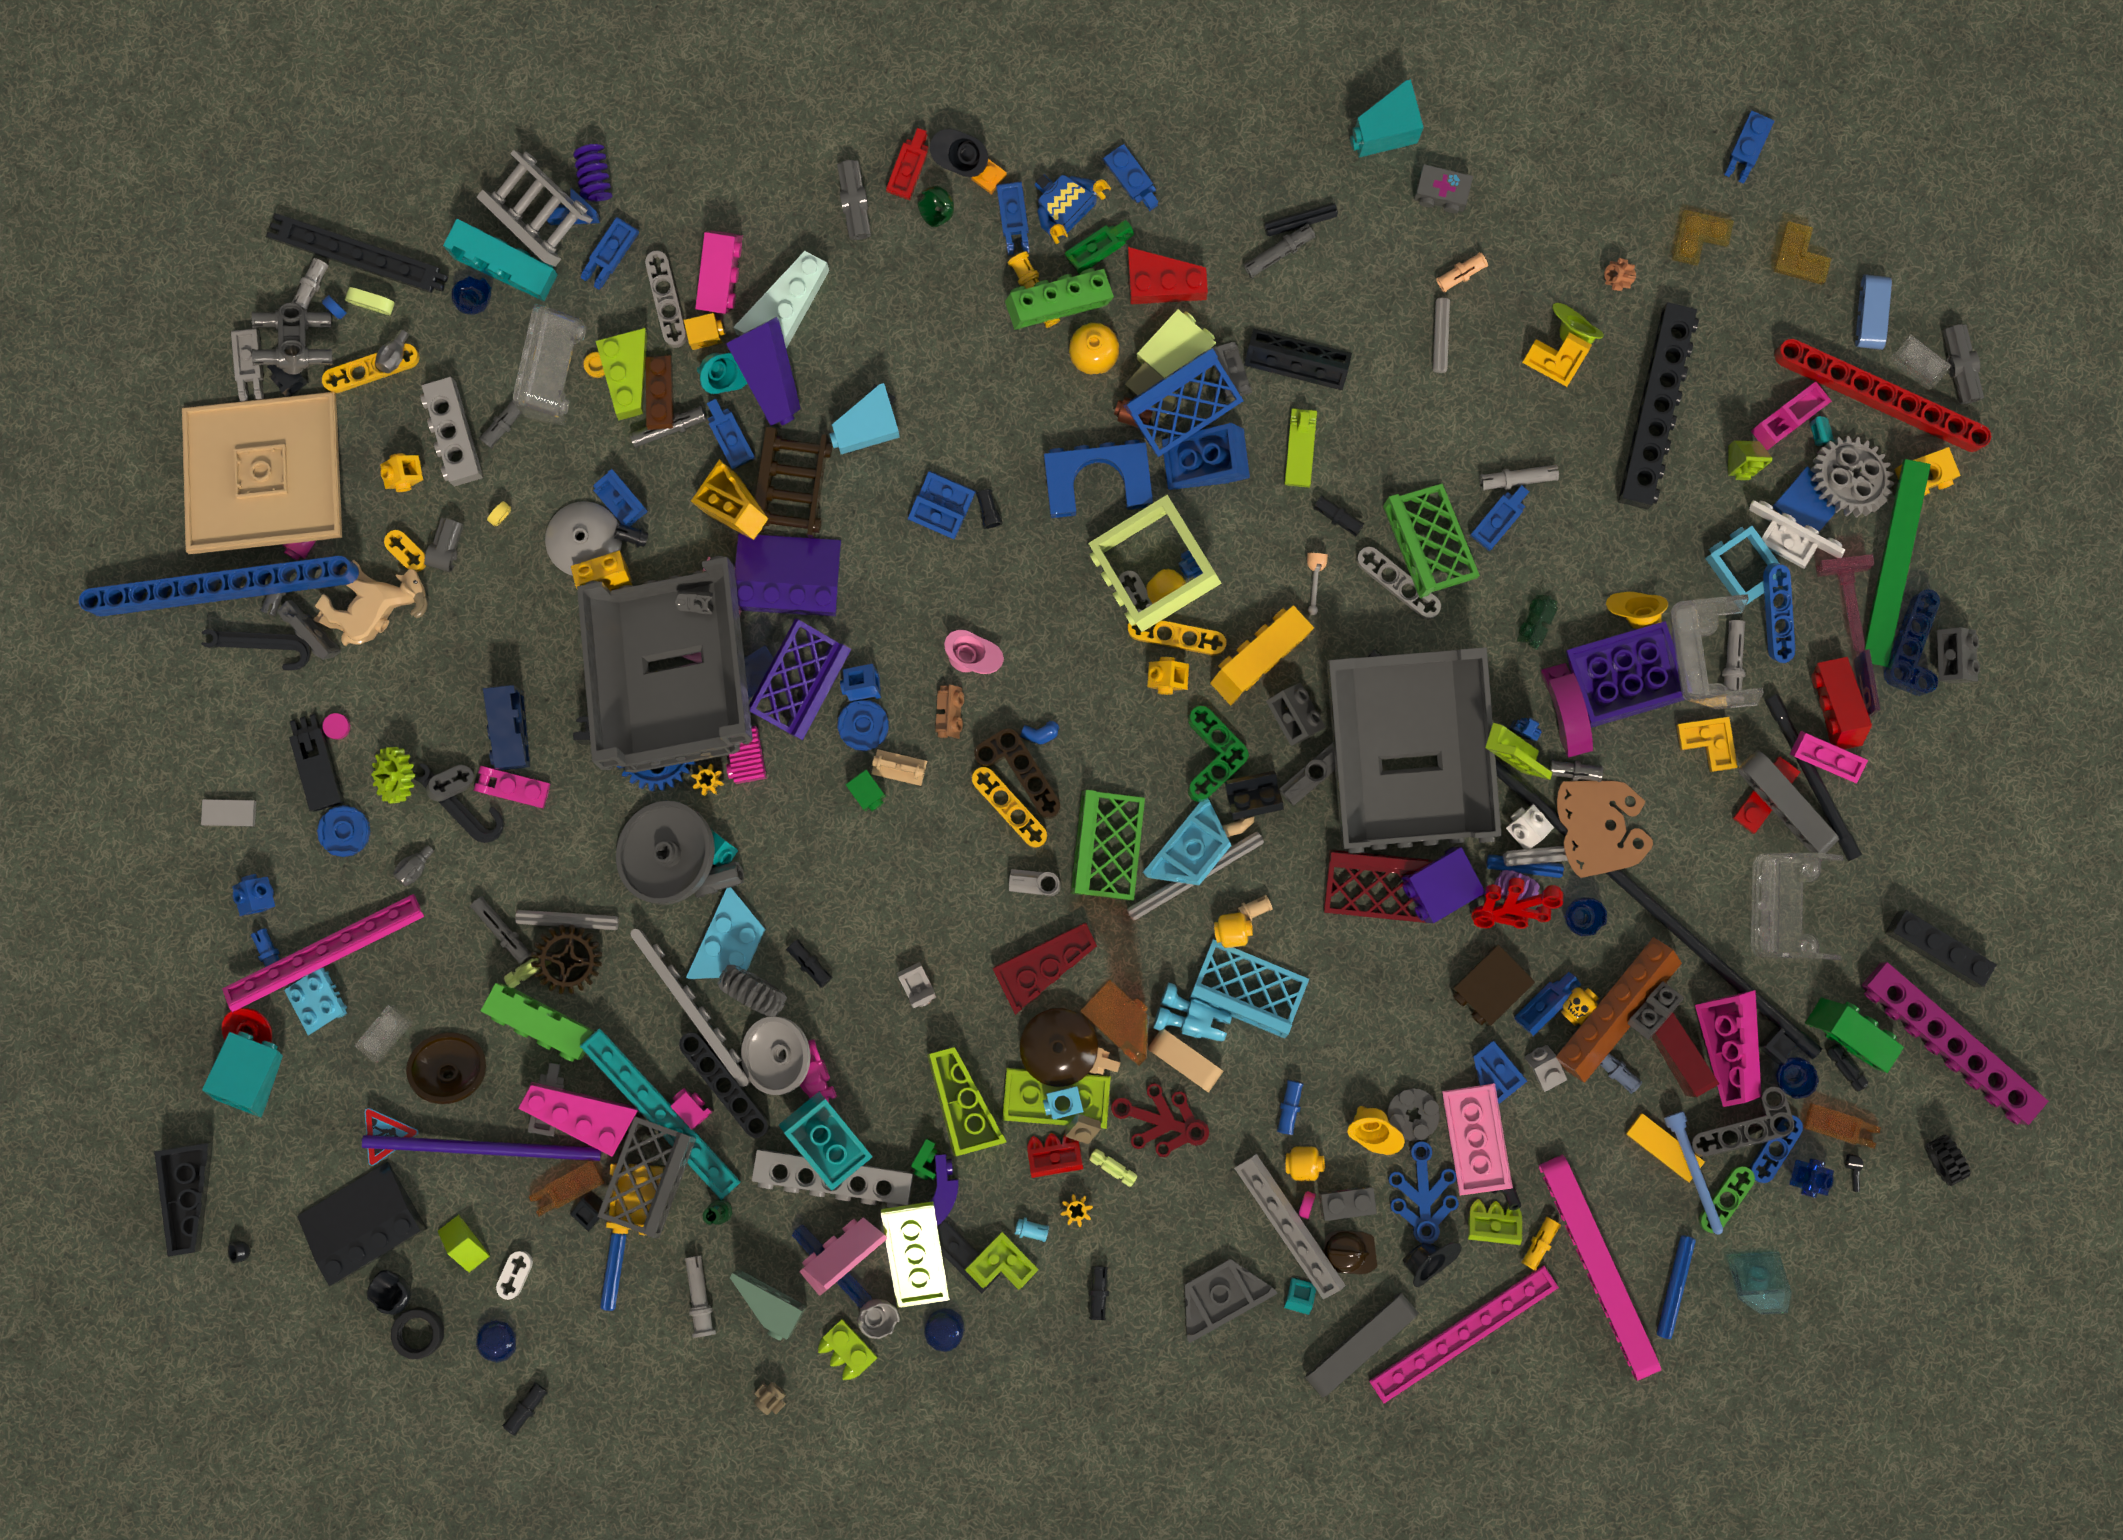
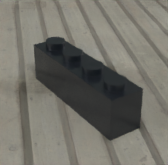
M1907 910L1897 911L1885 932L1888 936L1973 987H1984L1997 966L1994 962Z

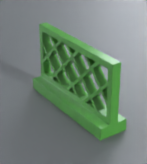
M1443 484L1402 496L1396 494L1388 497L1383 508L1419 598L1428 596L1431 592L1477 579L1480 576ZM1438 492L1441 499L1439 508L1426 502L1428 495ZM1411 500L1419 504L1420 507L1416 515L1407 511L1403 502ZM1423 507L1436 513L1433 522L1419 517ZM1439 515L1449 519L1451 524L1449 530L1435 524ZM1416 522L1429 528L1426 537L1416 534L1414 530ZM1432 530L1445 535L1442 545L1428 539ZM1448 538L1458 542L1460 546L1458 554L1445 548ZM1425 545L1439 551L1435 560L1425 557L1423 552ZM1442 553L1455 559L1451 569L1438 563ZM1460 561L1466 564L1470 574L1462 575L1454 571L1457 562ZM1435 568L1448 574L1445 581L1436 584L1432 575Z
M1093 790L1082 791L1070 894L1134 900L1145 798L1096 792ZM1099 798L1109 799L1115 807L1105 816L1098 809ZM1115 800H1120L1123 802L1118 805ZM1127 802L1138 803L1137 814L1129 819L1121 807ZM1118 811L1126 823L1115 831L1107 818ZM1097 814H1098L1099 817L1101 818L1098 822H1097ZM1135 819H1136V827H1135L1134 824L1132 823V821H1134ZM1104 822L1112 834L1101 842L1095 831L1096 827ZM1129 825L1135 832L1134 840L1126 845L1118 833ZM1115 836L1124 848L1112 856L1104 844ZM1094 840L1098 843V845L1095 848ZM1134 844L1132 852L1129 847ZM1101 847L1109 857V860L1098 867L1092 858L1093 853ZM1126 850L1132 857V865L1123 870L1115 858ZM1110 862L1120 872L1112 881H1109L1101 871ZM1092 866H1093L1094 869H1095V871H1094L1093 873H1091V867H1092ZM1131 870L1129 878V876L1126 873ZM1098 873L1107 885L1099 891L1089 890L1090 879ZM1122 876L1129 883L1128 894L1118 893L1112 885ZM1107 888H1110L1112 892H1104V891H1105Z

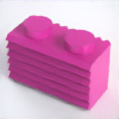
M756 726L751 727L753 741L749 744L741 743L738 752L729 754L730 763L726 764L728 778L733 779L735 784L767 779L758 728Z

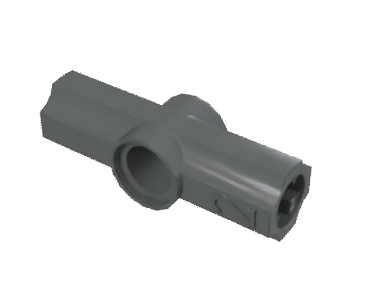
M843 161L837 164L841 185L840 198L843 213L846 214L848 235L850 240L866 239L871 237L867 214L869 208L865 187L862 185L860 165L858 161Z
M1960 324L1944 329L1943 335L1948 351L1947 367L1950 366L1951 371H1949V375L1955 380L1960 404H1969L1982 400L1984 395L1978 374L1980 371V359L1977 352L1972 350L1967 325Z
M1333 743L1279 788L1284 798L1292 806L1296 805L1335 771ZM1311 766H1318L1322 770L1321 778L1313 779L1310 777L1309 768Z

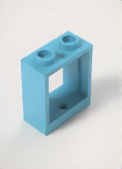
M1753 526L1746 530L1740 527L1729 535L1732 540L1725 545L1720 541L1709 549L1711 554L1705 558L1740 608L1764 593V581L1745 592L1720 555L1747 537L1767 566L1771 563H1779ZM1777 571L1773 575V579L1777 580V577L1781 576V572Z

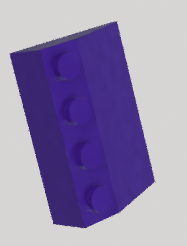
M738 534L735 578L739 610L836 616L841 540L757 535L753 540L743 534Z
M1666 621L1566 650L1571 674L1574 673L1580 686L1591 728L1684 701L1691 694Z

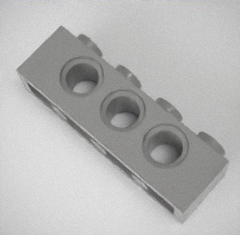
M452 377L421 385L423 394H420L423 407L429 410L430 418H427L431 433L435 432L437 442H434V447L438 457L442 456L444 466H441V472L444 480L449 481L453 486H458L483 478L456 381ZM442 404H449L447 412L443 414L438 413V409ZM454 427L456 429L454 436L445 438L446 430ZM461 451L463 453L461 460L452 462L453 454Z

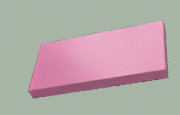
M1495 1083L1442 1091L1459 1194L1467 1195L1513 1188Z

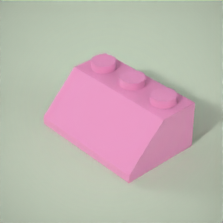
M865 1218L858 1222L853 1219L842 1228L845 1233L837 1239L833 1236L822 1245L825 1250L817 1256L815 1253H812L802 1262L805 1267L799 1272L820 1296L888 1239L885 1234Z

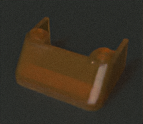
M1109 980L1080 1012L1136 1065L1140 1066L1147 1058L1149 1016L1145 1012L1148 1008L1138 998L1132 1001L1118 986Z

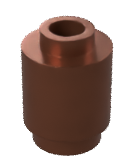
M1125 397L1123 401L1118 400L1114 415L1118 416L1117 421L1139 428L1123 406L1132 399ZM1145 410L1138 415L1144 425H1149L1153 411Z

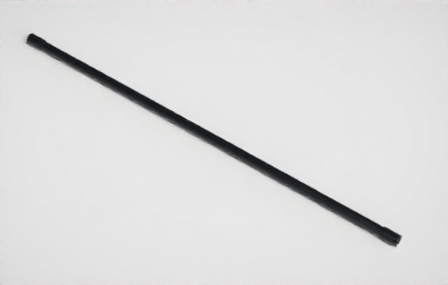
M1374 649L1368 657L1383 655ZM1495 758L1497 777L1528 805L1534 804L1552 826L1565 837L1568 830L1560 821L1558 813ZM1572 841L1573 845L1575 847H1578V845L1574 841ZM1621 869L1606 873L1739 993L1755 990ZM1755 990L1756 1008L1777 1027H1782L1786 1031L1785 1034L1811 1059L1817 1057L1823 1048L1809 1035L1796 1027Z

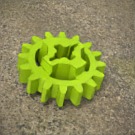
M386 747V749H380V754L375 755L377 763H372L375 771L371 775L376 780L373 786L378 787L376 794L382 795V801L400 803L406 801V796H411L409 788L414 787L413 782H411V779L415 777L413 770H411L414 765L409 764L410 756L404 755V749Z

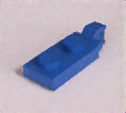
M1124 144L1103 158L1107 167L1132 200H1135L1137 204L1143 201L1149 211L1158 206V200L1153 194L1156 189L1152 181Z
M716 399L708 402L707 405L713 415L707 418L709 425L732 470L756 459L732 412L728 408L722 411Z
M1521 485L1513 496L1508 492L1505 496L1503 495L1470 536L1490 552L1523 512L1526 506L1521 501L1529 491Z
M1530 717L1529 719L1513 720L1509 727L1510 730L1531 741H1537L1542 733L1541 729L1537 728L1539 722Z
M1570 972L1560 981L1549 982L1514 1019L1534 1036L1563 1007L1565 1001L1572 994V990L1580 987L1581 983Z

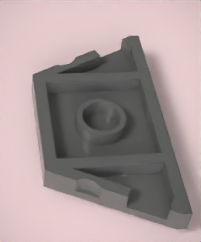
M1229 1258L1184 1284L1188 1342H1193L1278 1293L1273 1287Z

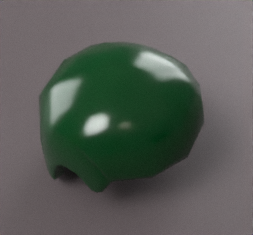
M938 185L928 187L922 191L924 196L918 201V208L924 221L931 227H939L948 222L954 213V202L949 192ZM938 206L940 211H936L935 208Z

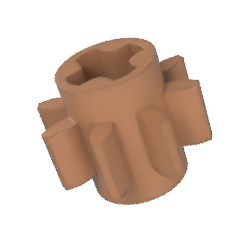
M1621 258L1617 262L1610 261V265L1604 271L1605 284L1612 285V290L1622 291L1623 288L1630 289L1631 284L1636 279L1635 265L1628 264L1627 259Z

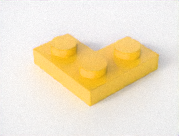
M1570 332L1559 351L1535 339L1522 363L1567 387L1592 344Z
M1729 717L1676 725L1680 751L1706 747L1710 772L1738 768Z

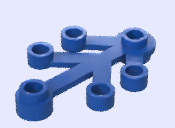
M1418 1141L1410 1149L1411 1157L1416 1161L1418 1191L1405 1181L1403 1174L1400 1172H1392L1388 1177V1182L1393 1187L1399 1188L1419 1206L1420 1218L1406 1207V1202L1403 1199L1394 1198L1390 1203V1208L1394 1213L1400 1214L1414 1226L1413 1234L1417 1241L1422 1244H1431L1439 1237L1440 1230L1438 1225L1450 1211L1457 1209L1459 1201L1453 1195H1446L1442 1200V1206L1432 1217L1430 1206L1448 1185L1456 1181L1457 1176L1454 1170L1444 1169L1440 1174V1179L1429 1190L1427 1161L1432 1156V1148L1428 1143ZM1418 1147L1425 1149L1424 1156H1417L1416 1149ZM1448 1171L1453 1174V1179L1449 1182L1444 1179V1174ZM1396 1174L1401 1177V1182L1397 1185L1392 1183V1177ZM1448 1198L1455 1200V1205L1452 1208L1446 1206ZM1396 1201H1401L1403 1204V1208L1400 1211H1396L1393 1207ZM1424 1226H1429L1431 1229L1430 1234L1424 1236L1421 1232Z

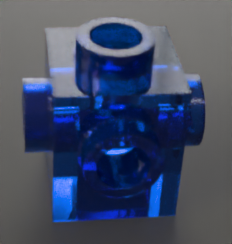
M1810 1158L1809 1163L1796 1159L1789 1185L1801 1188L1800 1194L1816 1198L1817 1194L1828 1196L1834 1182V1170L1825 1168L1826 1163Z

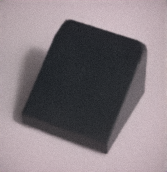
M590 1191L581 1199L570 1215L589 1232L601 1219L597 1216L603 1201Z

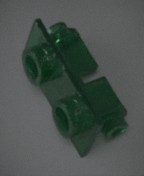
M1537 595L1532 600L1526 621L1519 628L1517 642L1528 643V646L1534 649L1542 646L1548 629L1541 624L1544 622L1551 625L1558 610V602L1551 599L1552 596Z

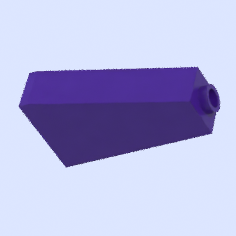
M775 317L726 343L771 426L778 422L781 425L787 424L795 419L793 414L801 409L780 322Z

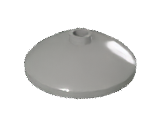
M575 502L563 507L550 520L546 530L545 545L551 561L561 571L573 576L572 565L621 550L622 540L614 539L618 521L609 510L593 502ZM583 532L585 538L578 541L576 538L577 534Z
M775 1016L760 1019L750 1027L744 1037L741 1048L742 1066L747 1078L758 1090L770 1095L789 1093L803 1082L809 1070L810 1048L807 1038L800 1027L787 1018Z

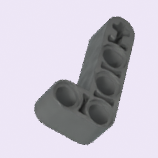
M1770 1087L1763 1092L1760 1099L1764 1112L1763 1117L1697 1134L1691 1143L1694 1154L1701 1158L1710 1157L1788 1136L1793 1131L1794 1120L1784 1091L1778 1087ZM1767 1094H1778L1781 1100L1780 1105L1770 1106L1766 1101ZM1775 1119H1785L1788 1123V1130L1785 1132L1777 1131L1774 1127ZM1758 1125L1761 1127L1762 1137L1759 1139L1750 1137L1748 1134L1749 1126ZM1727 1131L1733 1132L1737 1137L1736 1144L1726 1145L1722 1140L1723 1133ZM1717 1134V1143L1721 1149L1717 1150L1716 1144L1710 1145L1707 1148V1152H1704L1702 1148H1697L1696 1145L1700 1143V1138H1704L1705 1142H1710L1714 1140L1712 1135Z

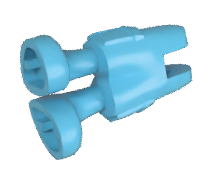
M1168 982L1160 1005L1187 1012V1016L1183 1017L1159 1007L1153 1028L1163 1030L1166 1026L1181 1027L1182 1034L1194 1038L1204 1037L1216 1041H1224L1227 1033L1212 1028L1211 1024L1213 1020L1230 1024L1232 1016L1212 1007L1209 1002L1199 998H1193L1190 1002L1181 998L1177 994L1176 985Z

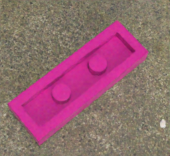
M1800 731L1790 752V755L1856 784L1868 762L1863 757L1803 731Z

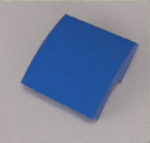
M1807 466L1772 507L1781 515L1786 513L1794 517L1797 524L1803 527L1806 525L1811 526L1819 532L1836 513L1835 505L1832 504L1827 507L1828 499H1819L1822 491H1815L1813 488L1818 485V482L1811 481V478L1816 473L1810 471V468Z
M928 471L908 520L955 539L974 499L976 490Z

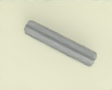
M1437 298L1435 302L1433 371L1436 373H1445L1448 367L1450 300L1448 298Z
M1564 846L1512 850L1503 854L1506 866L1568 861Z

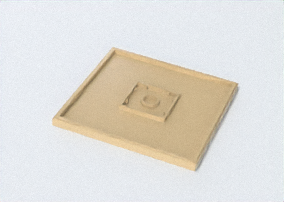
M335 392L182 408L185 544L188 554L342 538L337 402Z

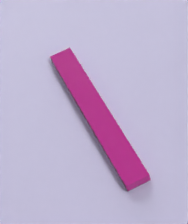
M412 894L222 988L228 1007L234 1012L423 918L424 914L415 895Z
M1542 1265L1536 1271L1516 1282L1371 1378L1369 1382L1382 1402L1386 1403L1559 1287L1546 1267Z

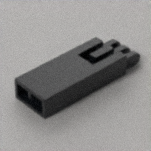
M316 713L310 714L312 725H308L306 716L300 717L302 728L298 727L296 719L290 720L293 736L289 737L309 811L316 812L345 802L326 735L319 726ZM315 739L319 755L309 758L308 752L314 751L311 740Z

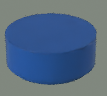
M327 295L322 300V304L338 319H342L347 314L331 296Z

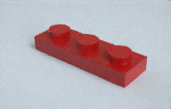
M1780 756L1773 763L1791 784L1800 773L1798 769ZM1753 790L1732 819L1755 834L1772 810Z

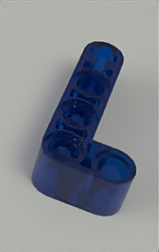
M1923 590L1915 594L1910 600L1890 655L1888 667L1884 671V679L1889 685L1917 696L1931 693L1938 686V678L1935 673L1917 666L1940 605V597L1934 590ZM1923 598H1926V603L1929 604L1925 608H1923L1925 602L1921 601ZM1913 620L1920 624V632L1913 630L1911 625ZM1904 644L1911 647V656H1907L1903 652ZM1895 668H1899L1903 672L1902 680L1895 677ZM1920 677L1927 681L1926 689H1922L1919 686L1918 680Z

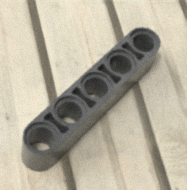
M1755 750L1738 768L1739 774L1814 856L1822 858L1839 841V837L1762 752Z
M1402 1292L1393 1297L1394 1301H1388L1374 1314L1375 1317L1372 1320L1369 1318L1355 1330L1353 1337L1350 1335L1334 1349L1336 1352L1333 1354L1330 1352L1315 1366L1316 1369L1313 1372L1310 1370L1304 1378L1322 1398L1332 1392L1419 1314Z

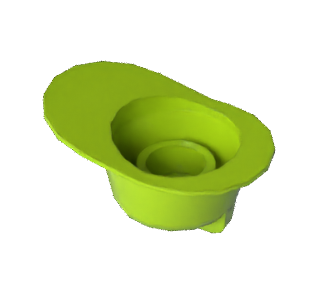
M1562 303L1553 304L1552 309L1554 313L1562 320L1560 338L1563 342L1569 332L1590 344L1596 338L1601 339L1604 337L1601 330L1591 325L1582 315Z

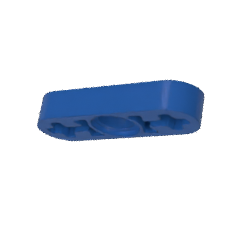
M1792 1115L1794 1128L1796 1129L1785 1137L1790 1139L1788 1143L1784 1139L1779 1138L1764 1142L1749 1167L1754 1173L1756 1182L1768 1183L1776 1175L1803 1131V1124L1798 1117ZM1780 1118L1774 1126L1775 1129L1779 1132H1785L1787 1128L1784 1126V1123L1787 1121ZM1774 1141L1781 1143L1783 1148L1782 1153L1776 1157L1772 1156L1769 1152V1146ZM1763 1155L1770 1160L1776 1161L1775 1165L1768 1163L1765 1169L1768 1172L1767 1176L1761 1175L1760 1178L1758 1177L1759 1171L1756 1170L1757 1166L1763 1167L1767 1160L1762 1159Z

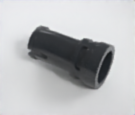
M992 489L977 492L976 496L982 512L980 516L983 529L1002 525V518L999 511L996 510Z

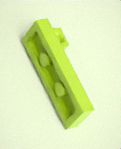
M1291 409L1284 485L1309 488L1311 486L1317 411Z

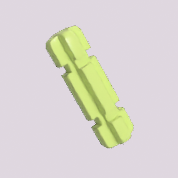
M531 958L516 968L515 972L505 975L504 980L510 988H514L520 984L521 980L525 981L534 975V972L539 970L540 967H532L531 962L538 961L539 958ZM545 960V966H548L552 963L551 961Z
M1095 1149L1089 1158L1092 1163L1097 1166L1099 1164L1101 1169L1117 1179H1122V1182L1127 1186L1131 1187L1137 1179V1175L1131 1170L1127 1171L1126 1167L1111 1157L1104 1156L1105 1153L1099 1149Z

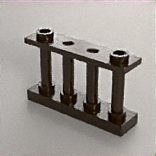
M766 427L755 500L768 520L760 532L764 533L765 526L774 524L808 529L807 535L809 538H815V533H820L822 519L818 518L825 463L826 458H831L832 443H829L827 435L822 434L820 444L782 439V436H778L776 428ZM784 449L819 454L817 469L778 464V461H775L776 451ZM781 474L815 479L813 494L775 489L774 486H771L772 476ZM778 499L811 504L810 518L771 514V511H767L768 501Z

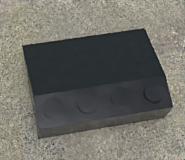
M389 1162L384 1163L297 1216L314 1260L329 1286L338 1284L427 1229Z

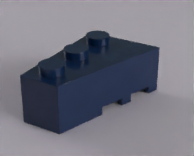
M514 685L483 688L488 721L487 733L492 750L489 752L491 765H494L497 770L529 768L530 757L524 691Z

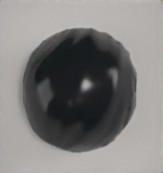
M381 1270L375 1275L367 1290V1299L376 1306L379 1312L387 1315H395L402 1312L409 1304L411 1298L408 1282L401 1275L388 1270Z

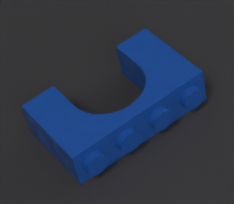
M1129 440L1125 442V445L1115 446V443H1103L1099 445L1100 448L1089 449L1088 445L1074 447L1073 451H1064L1063 448L1049 450V453L1044 454L1051 518L1076 516L1074 480L1081 469L1093 463L1108 464L1120 473L1124 482L1127 510L1146 508L1153 504L1146 442L1140 443V440Z

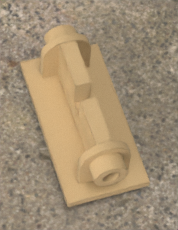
M877 749L872 763L873 769L871 774L922 786L927 761Z

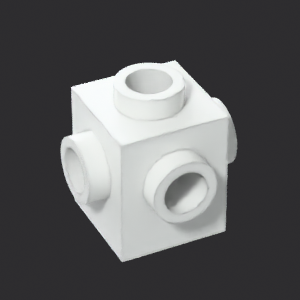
M1534 804L1526 810L1522 807L1510 817L1513 821L1506 827L1513 838L1524 849H1531L1542 841L1554 828Z

